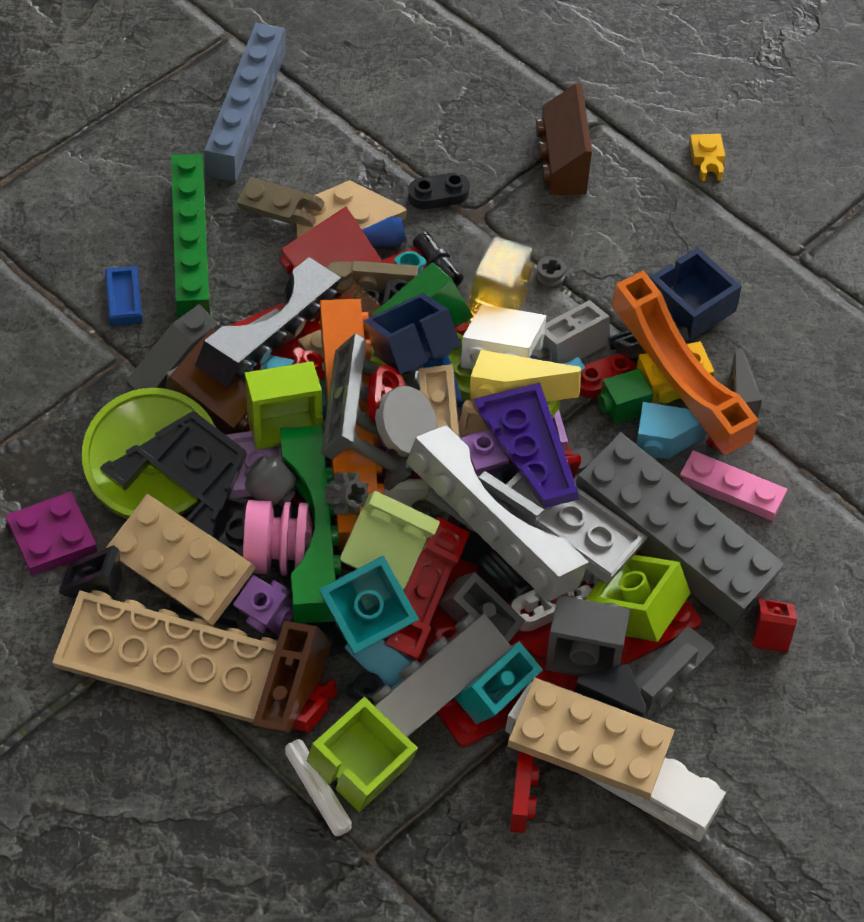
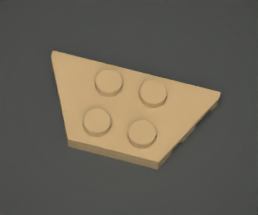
M350 180L315 195L325 202L322 211L306 207L302 208L303 211L309 212L316 218L313 227L345 206L362 230L390 216H393V218L401 217L402 220L407 217L405 207ZM296 224L297 238L313 227L310 228Z

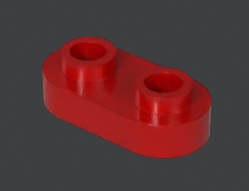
M616 354L584 365L586 368L581 370L579 395L584 398H597L601 394L603 379L636 370L637 365L635 361L621 354Z
M381 365L369 377L367 411L369 418L375 424L376 409L380 408L381 401L379 400L382 395L396 387L405 386L401 374L389 365Z

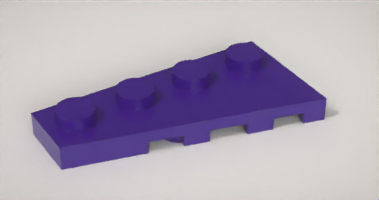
M540 383L473 399L475 410L544 508L579 500L578 490Z

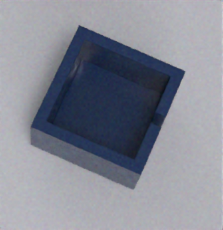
M698 247L677 259L675 266L669 264L649 277L662 293L673 321L687 327L688 342L737 311L742 286Z
M424 293L364 320L376 357L395 368L400 374L413 373L419 370L422 364L428 362V358H445L451 354V350L461 346L449 309Z

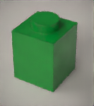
M640 369L603 379L601 394L598 395L600 409L604 414H608L613 425L640 417L643 402L652 403L653 392Z

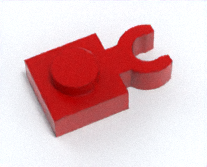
M320 678L292 726L293 728L309 733L329 710L327 701L337 695L338 689L334 679H331L327 685L322 686Z

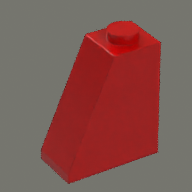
M346 206L278 251L282 256L278 261L288 275L308 257L324 267H328L330 262L332 263L333 261L377 263L382 261Z

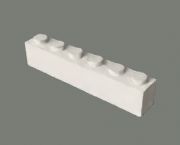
M532 682L528 684L508 715L505 731L509 734L512 733ZM664 759L649 800L584 776L698 842L701 841L717 814L726 794L716 782L706 777L700 778L688 771L681 762L675 759Z

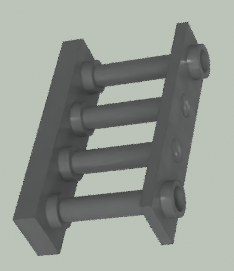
M355 333L335 351L321 454L333 460L344 450L351 449L386 469L384 488L390 491L401 481H406L413 469L406 463L408 457L398 455L399 452L388 448L387 454L357 437L355 432L356 424L380 437L376 424L372 422L369 415L360 411V406L358 405L359 399L367 403L368 387L363 385V380H361L362 373L370 377L379 367L366 360V355H364L366 339ZM418 370L409 373L403 378L405 386H410L420 391Z

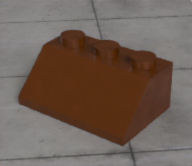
M575 83L543 105L541 119H536V136L542 137V141H539V159L545 160V164H542L543 183H548L549 195L587 194L592 147L582 83Z

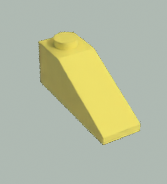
M481 350L470 376V401L537 383L541 384L547 402L578 398L580 394L581 367Z

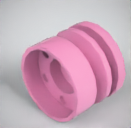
M248 500L245 514L243 558L256 567L252 574L268 575L272 559L279 560L280 573L282 576H287L289 560L295 561L296 568L311 544L313 523L309 513V503H299L298 517L292 518L291 502H285L280 518L274 517L271 501Z

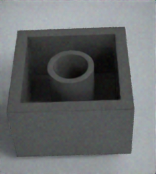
M577 596L558 597L550 630L545 670L579 677L620 666L630 609L613 603L602 604L587 601Z

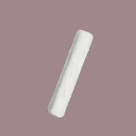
M300 739L288 743L285 747V754L332 833L337 837L348 833L352 829V821L329 783L306 761L309 754L306 745Z

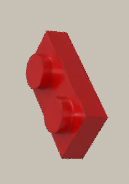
M521 751L518 752L510 832L525 833L527 819L534 820L537 797L529 795L530 786H538L540 764H534L533 756Z

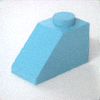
M643 402L636 445L654 458L669 459L705 438V429L689 409Z

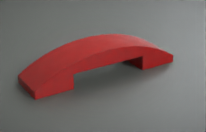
M440 517L436 518L440 523L435 535L427 538L407 585L403 589L419 620L385 639L384 645L415 660H418L431 630L429 625L452 568L458 563L470 532Z

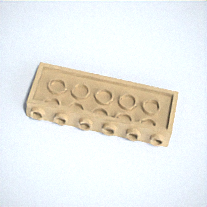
M79 590L52 661L55 668L250 723L254 722L278 643L277 640L268 637H262L261 640L247 637L248 635L245 632L236 628H227L225 631L214 628L203 619L194 618L193 621L179 618L178 614L167 609H159L156 612L145 609L146 607L143 604L134 600H125L123 603L113 600L110 595L101 591L92 590L91 593Z

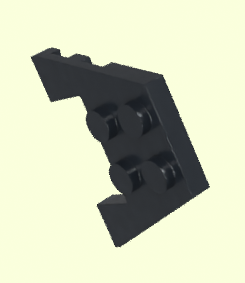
M192 411L156 432L154 438L140 446L135 445L126 450L124 456L113 462L109 460L100 467L102 474L126 491L139 475L151 465L200 503L186 520L212 536L247 457V453L244 448L196 412Z

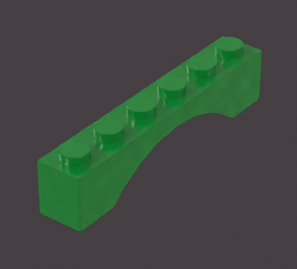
M203 154L171 155L177 320L199 304L210 314Z
M322 425L280 428L281 459L296 475L294 487L304 498L305 502L309 503V510L315 528L311 544L304 558L291 573L293 619L295 623L335 621L319 592V589L336 581L335 576H341L340 555H333V547L339 546L338 526L331 525L330 517H336L334 513L335 505L325 503V484H329L333 480L332 467L325 466V460L331 459L321 454L323 443Z

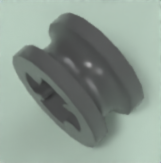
M555 256L542 258L537 264L536 280L546 288L559 287L565 279V263ZM548 270H553L554 274H548L547 272Z

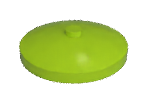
M142 388L116 397L95 415L84 437L82 465L92 492L106 508L128 519L147 494L180 516L190 512L200 504L151 465L139 475L126 491L102 474L100 470L104 463L109 460L113 462L126 454V450L135 445L140 446L154 438L156 432L192 411L215 427L210 416L198 403L186 395L173 390Z

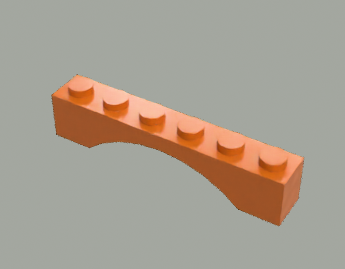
M643 270L615 285L612 308L725 456L751 442L757 428L758 418L739 394L719 383L697 360L677 329L662 293Z

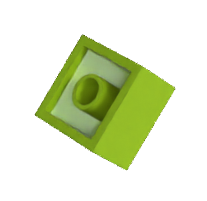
M634 555L609 584L600 579L585 600L602 604L613 603L630 609L626 636L658 642L691 592L680 562Z

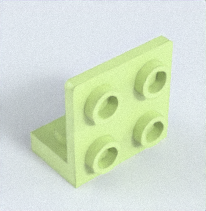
M374 491L368 495L339 559L342 563L358 569L384 555L402 589H405L427 538L435 535L440 521Z

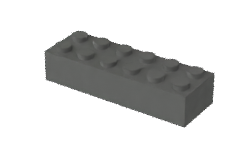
M621 432L577 477L576 487L647 536L644 545L638 550L642 555L680 562L691 594L732 628L769 588L785 565V563Z

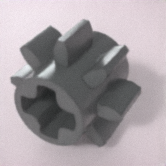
M335 472V479L329 484H325V503L335 505V514H359V507L364 505L368 497L367 488L369 486L368 483L358 481L360 473L348 472L346 474Z

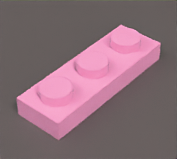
M694 450L680 473V476L683 478L682 482L687 486L770 521L774 520L787 493V488Z

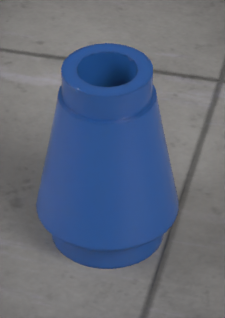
M390 216L362 230L373 248L399 247L400 243L407 242L401 217L393 218V216Z

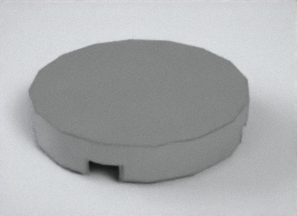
M410 386L396 387L383 394L380 398V408L376 409L375 414L377 431L383 443L389 449L396 450L400 456L409 457L415 437L437 429L435 411L430 401L419 390Z

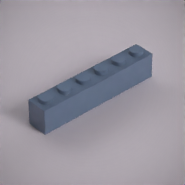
M255 23L204 150L205 173L207 177L236 182L285 57V28Z

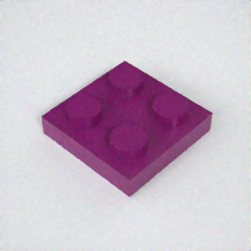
M72 492L5 515L7 525L31 576L97 552L96 542Z

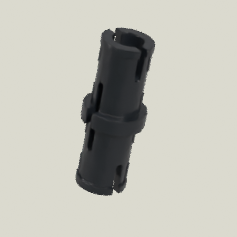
M424 232L423 235L421 233L418 234L413 240V246L425 258L426 266L433 262L458 287L462 283L464 276L449 259L450 254L438 246L429 232Z

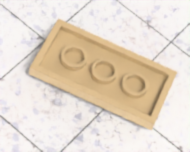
M149 494L144 497L106 547L108 548L113 545L119 549L120 562L203 620H206L212 626L256 569L251 562Z
M534 677L508 740L507 747L649 800L675 729Z

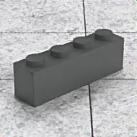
M472 613L466 615L454 626L457 629L454 635L448 640L444 636L436 640L427 648V652L430 654L419 664L416 660L409 663L398 673L401 679L391 688L388 684H385L370 697L373 701L372 704L406 737L513 648L485 613L477 614L476 616Z

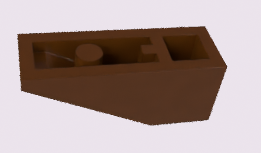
M284 621L253 726L283 733L290 732L323 674L332 640L317 626Z

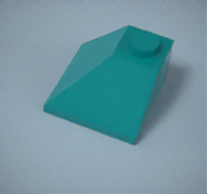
M384 555L319 589L322 598L354 655L419 620Z

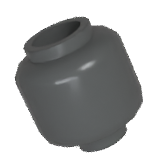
M261 456L244 473V476L247 478L245 489L258 501H271L273 506L278 504L280 507H283L285 502H289L296 494L293 490L296 484V475L278 457L271 456L266 458Z

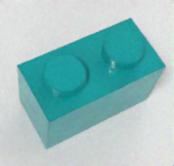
M520 641L512 645L513 648L454 697L476 724L495 716L543 670Z

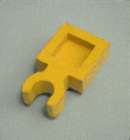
M721 134L690 135L689 146L693 166L701 165L699 172L700 180L706 181L707 172H713L717 175V180L721 181L725 160Z

